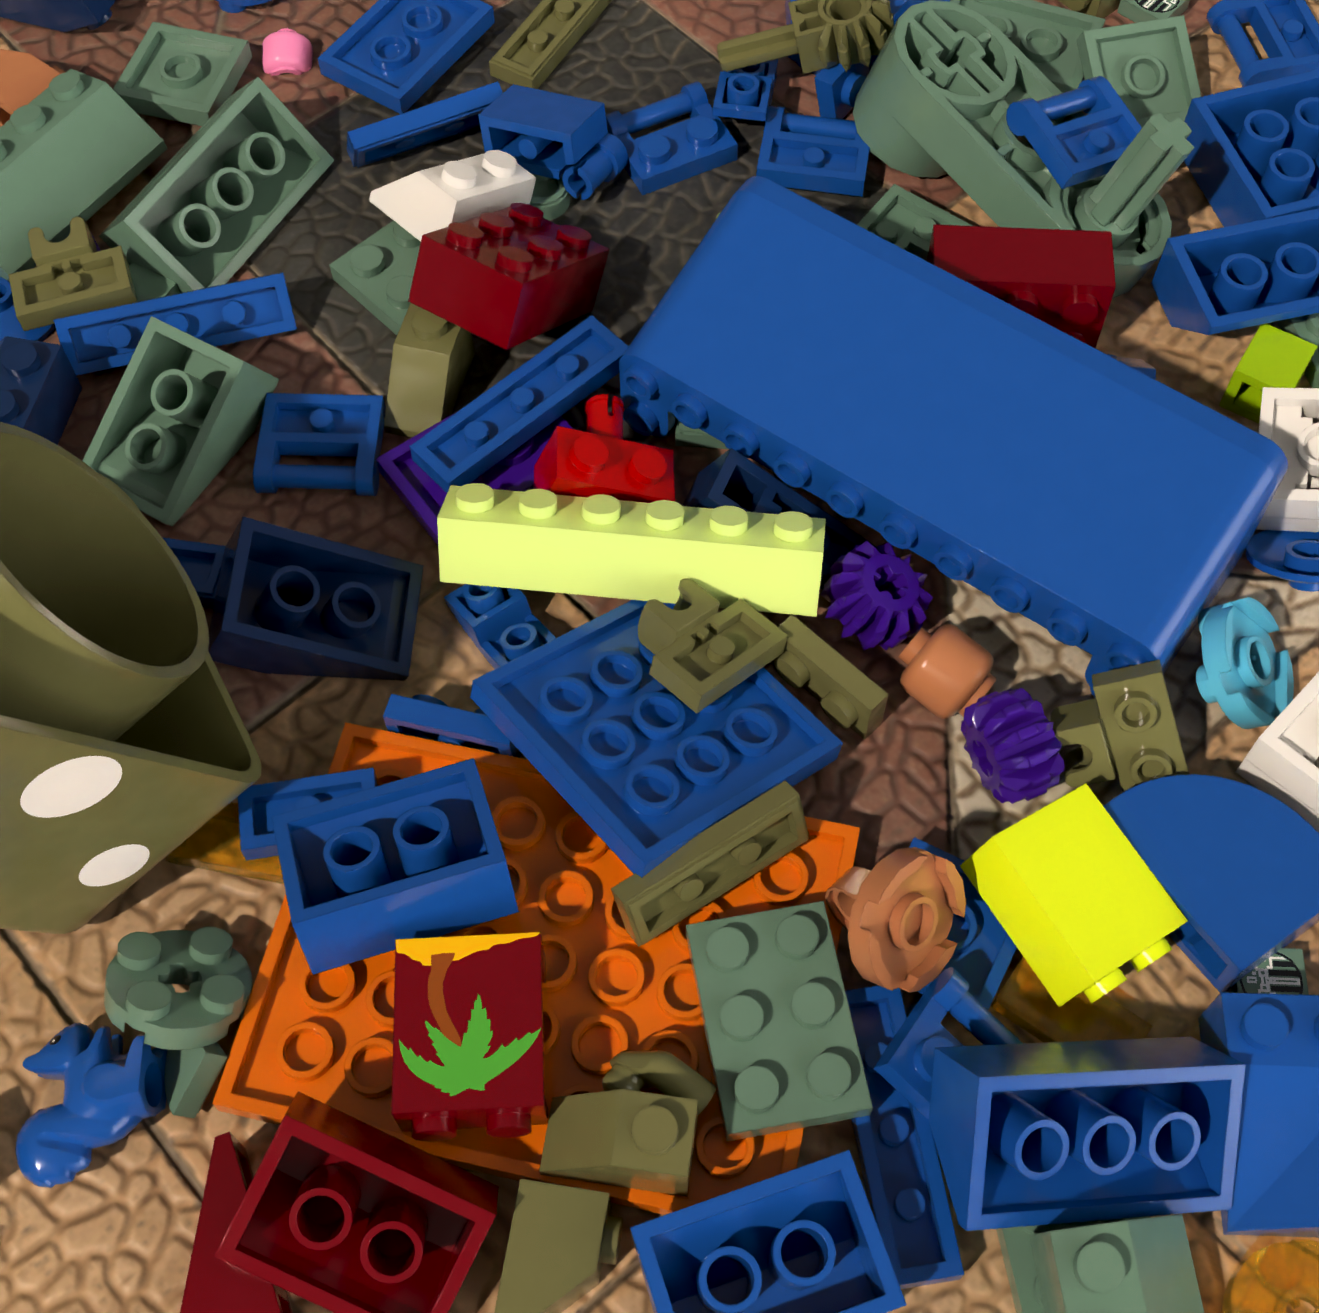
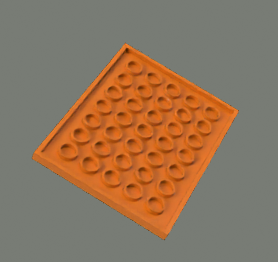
M345 722L327 774L374 768L379 786L472 758L475 759L506 858L519 912L439 937L541 932L546 962V983H542L544 1095L548 1106V1115L553 1097L604 1091L602 1079L612 1068L609 1062L622 1051H668L715 1085L686 938V925L824 901L837 955L842 925L830 912L826 904L825 894L846 871L853 867L860 827L804 816L810 838L808 841L644 945L638 946L625 929L611 888L634 875L633 872L528 759ZM286 894L212 1102L218 1111L280 1125L299 1091L457 1167L517 1181L526 1179L610 1193L611 1203L662 1215L796 1169L804 1128L726 1142L717 1091L715 1090L710 1102L698 1115L688 1196L540 1175L539 1170L548 1124L531 1125L532 1132L520 1137H493L486 1133V1128L457 1129V1136L446 1141L428 1142L415 1140L411 1137V1132L401 1131L391 1114L395 950L313 975L292 926ZM641 1089V1092L665 1095L658 1089Z

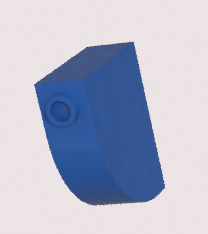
M1198 774L1174 775L1141 783L1103 805L1188 920V922L1171 932L1169 937L1220 993L1230 990L1245 975L1319 922V833L1297 812L1268 793L1250 785L1217 776Z

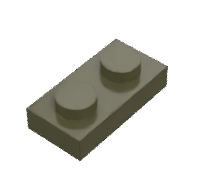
M791 614L778 626L788 635L783 654L772 661L777 673L792 687L800 688L802 686L821 703L825 714L836 725L845 729L850 727L865 740L882 724L889 694Z

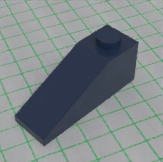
M732 448L698 473L682 505L713 509L720 506H736L746 512L769 514L796 511L804 513L809 517L825 518L824 553L820 589L822 590L824 589V584L829 580L827 574L831 571L830 567L841 555L845 556L855 546L862 545L868 541Z

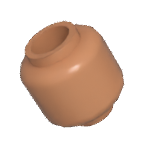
M953 624L940 626L933 635L924 628H921L898 656L899 659L908 665L900 678L902 689L941 719L953 717L957 712L964 717L965 708L977 703V700L985 696L997 680L990 673L994 662L991 653Z

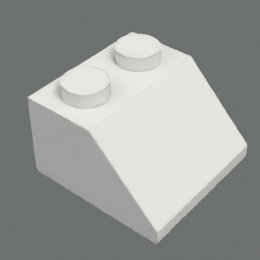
M489 150L484 154L458 161H448L443 165L420 170L371 191L369 201L421 242L422 235L448 227L450 223H461L480 217L482 213H492L510 207L512 203L530 205L537 178L520 166L512 155L500 150Z

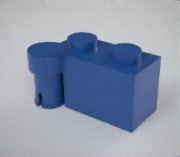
M513 84L478 114L485 152L489 150L506 152L512 155L517 163L531 174L557 180L562 177L565 189L576 199L580 194L582 200L588 199L603 182L613 180L628 164L626 147L615 135L608 133L605 104L602 102Z

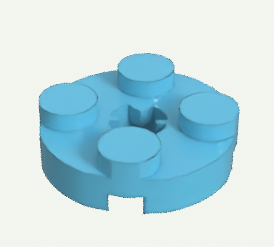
M1250 597L1202 609L1198 615V626L1202 635L1201 647L1204 665L1199 666L1196 671V683L1202 698L1210 704L1218 702L1225 715L1234 724L1243 729L1249 730L1270 725L1275 720L1274 718L1279 716L1291 703L1294 695V677L1288 650L1276 652L1269 635L1271 632L1280 630L1274 617L1265 606Z

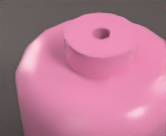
M284 28L269 34L263 40L261 47L262 70L265 73L271 74V76H278L282 73L302 75L303 72H307L312 68L313 47L309 39L304 35L297 33L295 30Z

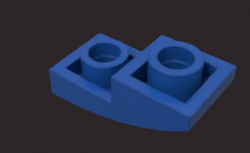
M778 59L729 72L720 71L713 104V116L766 121L776 84Z
M464 584L444 596L450 611L494 669L556 639L532 614L526 596L519 589Z

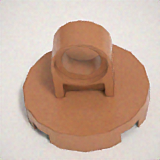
M917 847L897 849L880 860L872 871L856 866L850 868L825 894L826 904L830 912L848 930L851 961L865 980L891 991L900 988L909 993L916 992L936 979L954 954L958 943L948 940L947 937L952 927L953 914L965 917L966 898L962 877L953 862Z

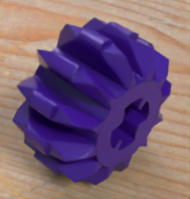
M866 541L862 545L855 546L845 556L841 555L830 567L831 571L827 574L829 580L824 584V589L820 595L832 603L828 607L825 618L840 620L844 626L841 639L855 634L858 636L863 651L871 647L874 648L878 644L884 650H888L889 648L897 647L907 636L911 637L923 626V622L927 619L924 612L928 609L933 597L921 588L928 574L914 572L909 566L912 554L899 558L895 556L893 547L889 542L875 548Z
M1023 688L1004 690L999 693L995 691L979 698L977 703L965 708L964 720L961 721V731L966 739L964 749L970 755L972 768L976 769L980 775L982 786L991 790L993 796L1001 803L1009 801L1013 804L1024 799L1029 801L1047 793V789L1059 784L1060 774L1064 772V760L1059 753L1062 743L1056 738L1053 731L1054 722L1048 721L1044 715L1042 704L1037 700H1033L1031 695Z

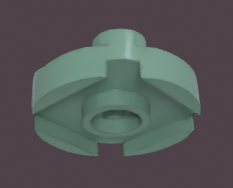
M203 927L196 931L167 930L151 934L147 932L129 933L119 941L117 954L109 963L106 971L105 1010L111 1022L122 1032H124L125 1023L135 1030L144 1032V1044L167 1050H188L208 1046L227 1036L229 1024L237 1020L239 1016L242 1019L252 989L250 967L242 954L232 948L233 939L231 935L217 927ZM171 984L189 986V991L184 993L175 992V988Z

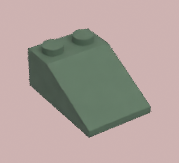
M151 316L82 461L118 485L134 501L140 511L164 524L173 526L254 433L263 415L266 393L274 392L279 379Z

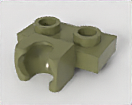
M81 217L71 219L70 234L65 240L53 243L47 241L42 229L38 227L30 229L28 238L32 258L37 267L8 274L16 317L24 331L54 324L53 320L56 318L137 302L128 261L122 247L117 246L98 251L88 225Z
M682 579L678 587L680 596L673 609L656 599H651L645 604L639 619L638 638L640 643L654 654L649 674L697 714L783 654L788 635L742 598L723 611L718 612L720 602L693 580Z
M1160 660L1093 674L1092 683L1096 698L1058 706L1051 712L1050 720L1054 722L1053 731L1056 738L1062 743V746L1080 744L1070 747L1064 752L1066 784L1070 787H1080L1085 783L1090 785L1114 780L1116 777L1115 772H1117L1122 792H1125L1146 781L1167 776L1190 774Z

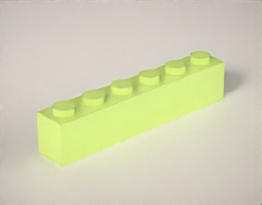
M470 483L463 486L450 485L437 516L440 582L640 601L656 599L662 603L676 604L680 596L678 589L680 581L682 579H691L720 602L719 608H727L742 598L758 612L817 617L826 519L809 517L804 513L796 511L769 514L746 512L736 506H720L714 509L682 506L670 500H657L651 503L623 501L605 494L578 497L555 495L553 492L545 489H530L522 492L492 489L490 486L480 483Z

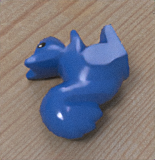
M75 1023L56 1034L38 1053L27 1057L23 1061L25 1069L38 1074L39 1077L44 1079L64 1081L65 1089L63 1103L39 1109L25 1121L17 1134L15 1150L17 1163L23 1176L39 1187L52 1188L57 1184L72 1182L76 1173L89 1167L92 1161L93 1148L116 1143L127 1136L143 1119L156 1116L166 1108L164 1075L168 1050L160 1048L151 1049L150 1045L144 1044L145 1034H141L133 1039L128 1054L123 1055L122 1035L115 1034L111 1037V1029L108 1026H101L94 1035V1032L88 1025Z

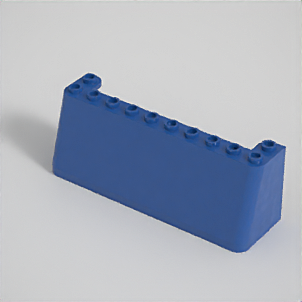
M761 176L750 177L733 194L619 360L620 396L624 403L623 420L635 432L643 436L663 437L675 425V417L689 428H699L723 442L728 449L732 448L744 457L751 458L772 470L787 485L795 488L801 487L824 500L839 515L846 518H855L878 531L891 545L900 549L911 550L935 564L938 570L945 576L957 581L963 580L989 595L1002 609L1012 613H1020L1043 626L1061 643L1077 646L1088 652L1092 657L1085 671V678L1094 698L1096 697L1092 683L1093 674L1160 660L1163 675L1165 674L1198 624L1199 613L1202 609L1209 607L1240 560L1288 470V461L1284 452L1267 437Z

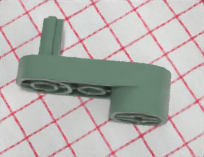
M929 0L910 6L898 18L856 96L853 117L857 133L870 147V152L889 167L914 177L937 178L948 174L999 227L1110 231L1112 233L1116 282L1112 299L1130 292L1161 256L1167 239L1171 238L1172 221L1166 203L1158 192L1195 148L1187 140L1188 136L1192 133L1187 123L1179 117L1169 122L1161 113L1152 115L1107 174L1061 189L1026 137L1014 135L1007 125L1006 114L1009 105L1013 102L1026 98L1039 101L1062 92L998 27L977 11L955 2ZM1080 111L1052 120L1051 122L1055 126L1085 115Z

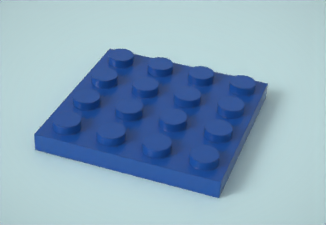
M631 600L474 679L470 698L633 874L636 873L642 878L699 833L785 780L793 787L835 761L843 742L764 667L696 714L649 674L654 654L642 645L638 638L639 619L648 601ZM663 603L671 609H673L675 606V604L672 603Z

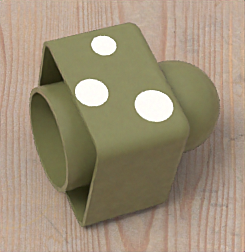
M0 422V929L66 934L76 931L87 924L255 783L261 776V762L208 651V625L198 594L183 566L165 540L144 517L134 501L113 481L96 472L79 458L48 439L26 429Z

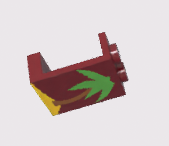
M541 932L395 939L391 1114L402 1132H411V1137L415 1140L436 1142L455 1138L457 1136V1129L486 1128V1133L489 1136L511 1138L530 1134L532 1132L531 1125L548 1124V1106L544 1095L542 983H546V962Z

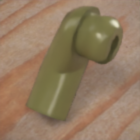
M662 1050L622 1051L610 1060L609 1063L612 1068L602 1079L604 1091L618 1089L641 1091L642 1088L658 1089L669 1096L697 1099L698 1115L710 1102L716 1090V1086L672 1053Z

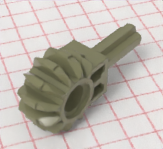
M792 1L788 3L792 24L720 42L717 45V53L720 66L726 72L799 54L803 74L821 69H830L839 63L846 72L851 65L857 63L869 67L871 55H879L894 27L890 1Z

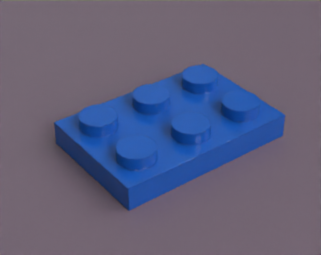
M378 0L317 58L321 75L399 114L405 113L495 23L493 6L481 0Z

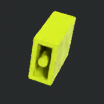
M1086 783L992 836L960 865L1058 1007L1084 992L1092 1004L1127 980L1119 967L1130 961L1138 973L1171 951L1172 947L1164 937L1188 922Z

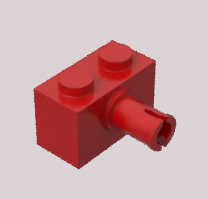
M599 394L589 398L585 405L587 432L557 426L534 465V489L549 490L555 495L589 497L605 494L623 501L645 503L657 500L675 501L673 450L623 440L624 403L617 396H613L611 400V412H608V394Z

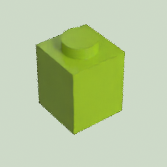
M1267 323L1261 324L1237 365L1219 406L1259 424L1263 387L1297 388L1318 346Z

